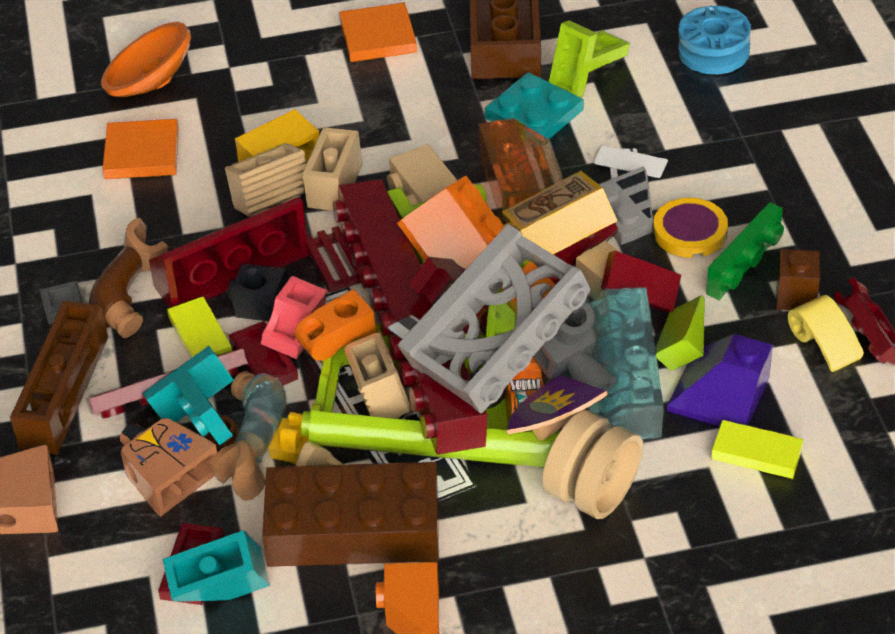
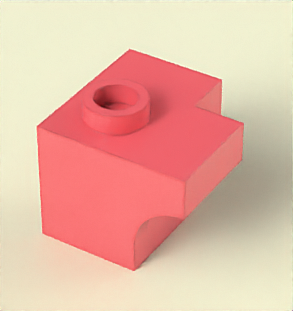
M291 276L275 298L273 312L262 334L261 344L297 359L304 347L294 336L295 329L302 319L326 304L327 290Z

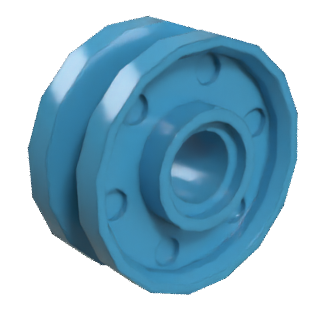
M710 5L696 8L686 13L680 20L678 55L684 65L691 70L703 74L719 75L732 72L742 67L749 59L751 24L744 14L726 6Z

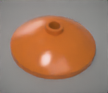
M171 22L158 26L138 37L125 47L108 65L101 79L102 88L108 95L128 97L144 94L167 85L181 66L189 49L191 39L189 29L184 23Z

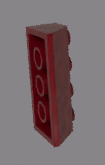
M300 197L294 198L149 259L154 288L167 306L171 308L200 297L208 300L228 291L229 283L232 278H236L242 263L281 268L307 257L308 247L303 201Z

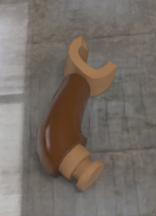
M141 218L134 219L127 225L123 250L99 275L93 284L89 298V304L101 305L106 328L112 327L123 338H128L136 333L143 322V317L134 312V309L131 307L132 298L128 295L130 286L141 271H151L149 259L166 253L168 250V245L163 241L154 246L145 245L147 225L144 224Z

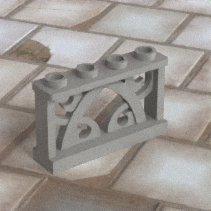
M507 224L400 341L398 347L413 368L422 374H427L473 406L479 413H483L490 404L500 398L504 388L519 372L527 368L532 357L544 343L556 335L560 325L568 316L583 305L587 295L590 293V287L579 268L572 267L522 236L518 229ZM526 259L539 266V268L531 271L526 276L520 267ZM546 277H555L560 280L553 289L546 283L530 287L538 280ZM502 286V288H503L504 291H503V292H500V293H496V292L500 289V287ZM552 289L545 298H542L545 291ZM517 297L515 328L503 334L477 339L479 321L476 314L484 305L503 304ZM469 324V329L465 336L463 328ZM440 354L453 357L449 370L435 361ZM465 358H470L469 366L474 374L479 365L485 364L470 381L461 378V367Z

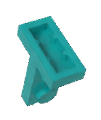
M207 346L143 392L144 397L161 419L168 418L177 422L185 415H188L203 437L211 433L219 445L233 436L208 401L210 397L234 381L210 346Z

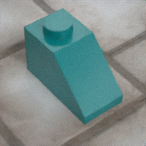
M245 530L162 559L171 599L174 602L231 600L270 586L261 547Z

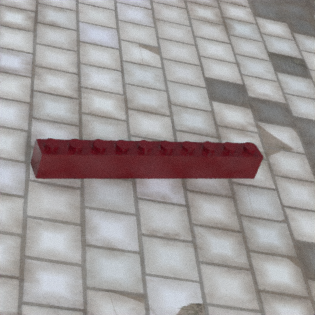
M382 179L338 185V200L333 201L336 223H342L344 243L351 245L352 263L354 266L360 267L361 285L363 289H369L370 306L373 312L379 313L382 336L389 337L390 355L393 361L398 360L401 383L403 386H409L411 407L413 412L420 413V424L424 439H431L437 455L486 447V410L483 413H479L473 406L425 373L422 374L413 368L398 347L402 339L388 329V326L410 315L421 320L433 305L425 295H418L409 285L421 268V265L409 239L397 224L400 219ZM452 359L442 364V366L449 370ZM463 362L461 378L470 381V374Z

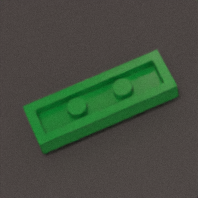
M769 202L709 265L706 295L720 300L730 289L734 290L741 282L745 272L750 267H756L762 259L763 253L771 245L775 246L780 241L784 232V226L781 225L782 207Z

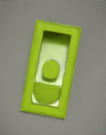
M702 295L675 308L673 312H669L656 346L655 357L670 371L676 370L702 357L704 354L705 298Z

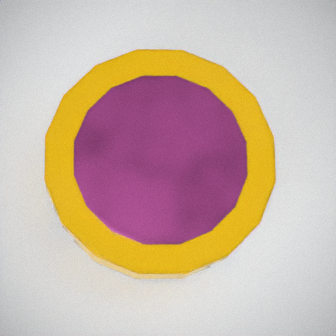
M679 198L667 202L658 209L654 216L653 233L655 234L657 244L670 254L683 258H693V254L703 253L704 257L713 254L724 245L728 235V218L721 208L710 201L700 198Z

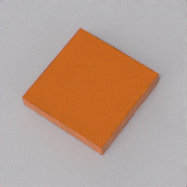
M405 2L339 12L340 24L350 62L417 52V42Z
M178 119L107 123L103 161L104 179L176 175L179 137Z

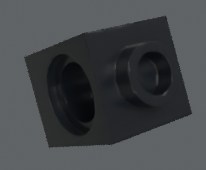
M242 263L236 278L231 279L228 287V298L230 301H233L236 318L269 321L273 312L275 298L288 282L286 268Z

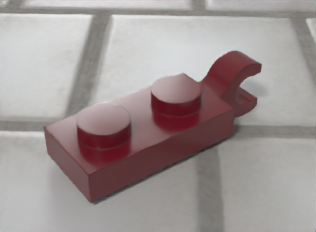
M851 277L848 280L853 287L851 295L847 297L836 291L834 293L835 301L851 311L854 316L851 318V322L871 342L868 349L872 355L883 364L888 361L895 365V329L880 306L870 299L867 287Z

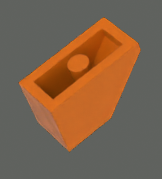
M437 562L384 564V582H376V607L385 608L386 626L396 634H439Z

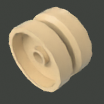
M590 410L578 412L562 428L552 445L543 471L544 490L563 502L575 500L578 510L595 519H604L620 504L633 483L643 454L641 436L622 426L611 428L608 419Z

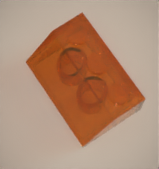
M515 118L479 124L480 159L500 220L504 225L506 221L502 211L564 180L551 142L546 137Z

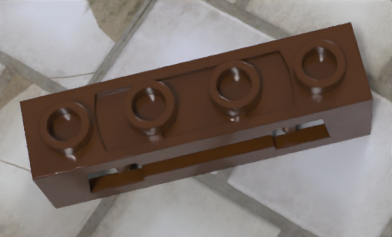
M72 301L62 302L10 416L19 450H28L41 445H47L49 454L58 455L108 339L101 305ZM33 393H37L35 398H32ZM29 403L31 405L32 411L26 410Z

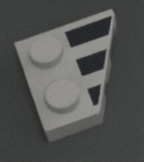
M644 166L599 184L603 188L617 219L615 223L619 229L614 238L620 245L653 232L652 206L647 170Z

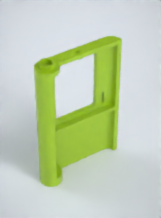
M375 324L377 333H381L379 325ZM478 334L477 339L486 338V335ZM382 336V337H383V340H384V342H385V344H386V347H387V349H388V352H389V354H390V351H389V342H388V341H389V337H388V336ZM346 345L340 348L332 357L323 360L315 404L313 403L311 411L303 412L301 435L308 436V442H314L321 446L541 468L545 467L552 445L561 432L560 429L543 441L536 438L533 430L508 434V419L505 399H503L497 406L486 409V447L437 455L431 439H424L420 421L333 413L340 369L344 365H350L344 351ZM465 358V366L469 374H471L472 370L469 366L470 358ZM398 360L393 361L395 368L399 369ZM485 364L479 365L476 370L481 369Z

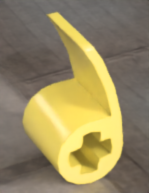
M821 295L788 312V323L793 334L802 342L815 339L831 372L862 358L864 352L852 327L835 301L828 295Z

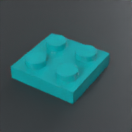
M527 72L485 107V119L541 147L583 111L584 99Z

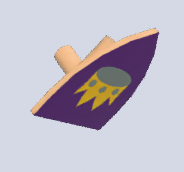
M559 375L529 395L517 407L510 417L507 433L512 434L533 430L536 438L543 441L562 429L576 413L607 396V391Z

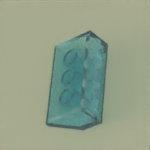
M646 288L607 289L589 302L595 314L592 328L596 339L591 356L618 380L615 386L607 393V396L584 410H590L608 419L611 428L622 426L640 435L641 439L662 438L664 405Z

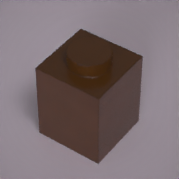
M780 249L776 293L777 310H791L818 297L820 251Z

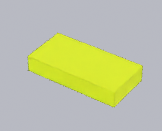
M204 297L167 309L169 319L190 358L207 346H210L215 355L232 351L228 339Z
M722 420L712 448L711 459L793 479L802 452L804 439Z

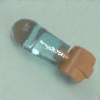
M244 371L235 377L231 385L232 395L236 399L243 401L245 409L235 443L222 448L207 462L219 482L224 484L233 475L232 486L236 494L244 501H248L257 497L264 488L265 477L258 463L262 462L281 423L287 406V395L282 383L276 377L267 373L255 376L250 372Z

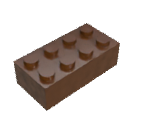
M470 0L472 79L521 78L527 72L541 77V37L538 0Z
M436 462L266 467L262 538L267 567L438 562L439 509Z

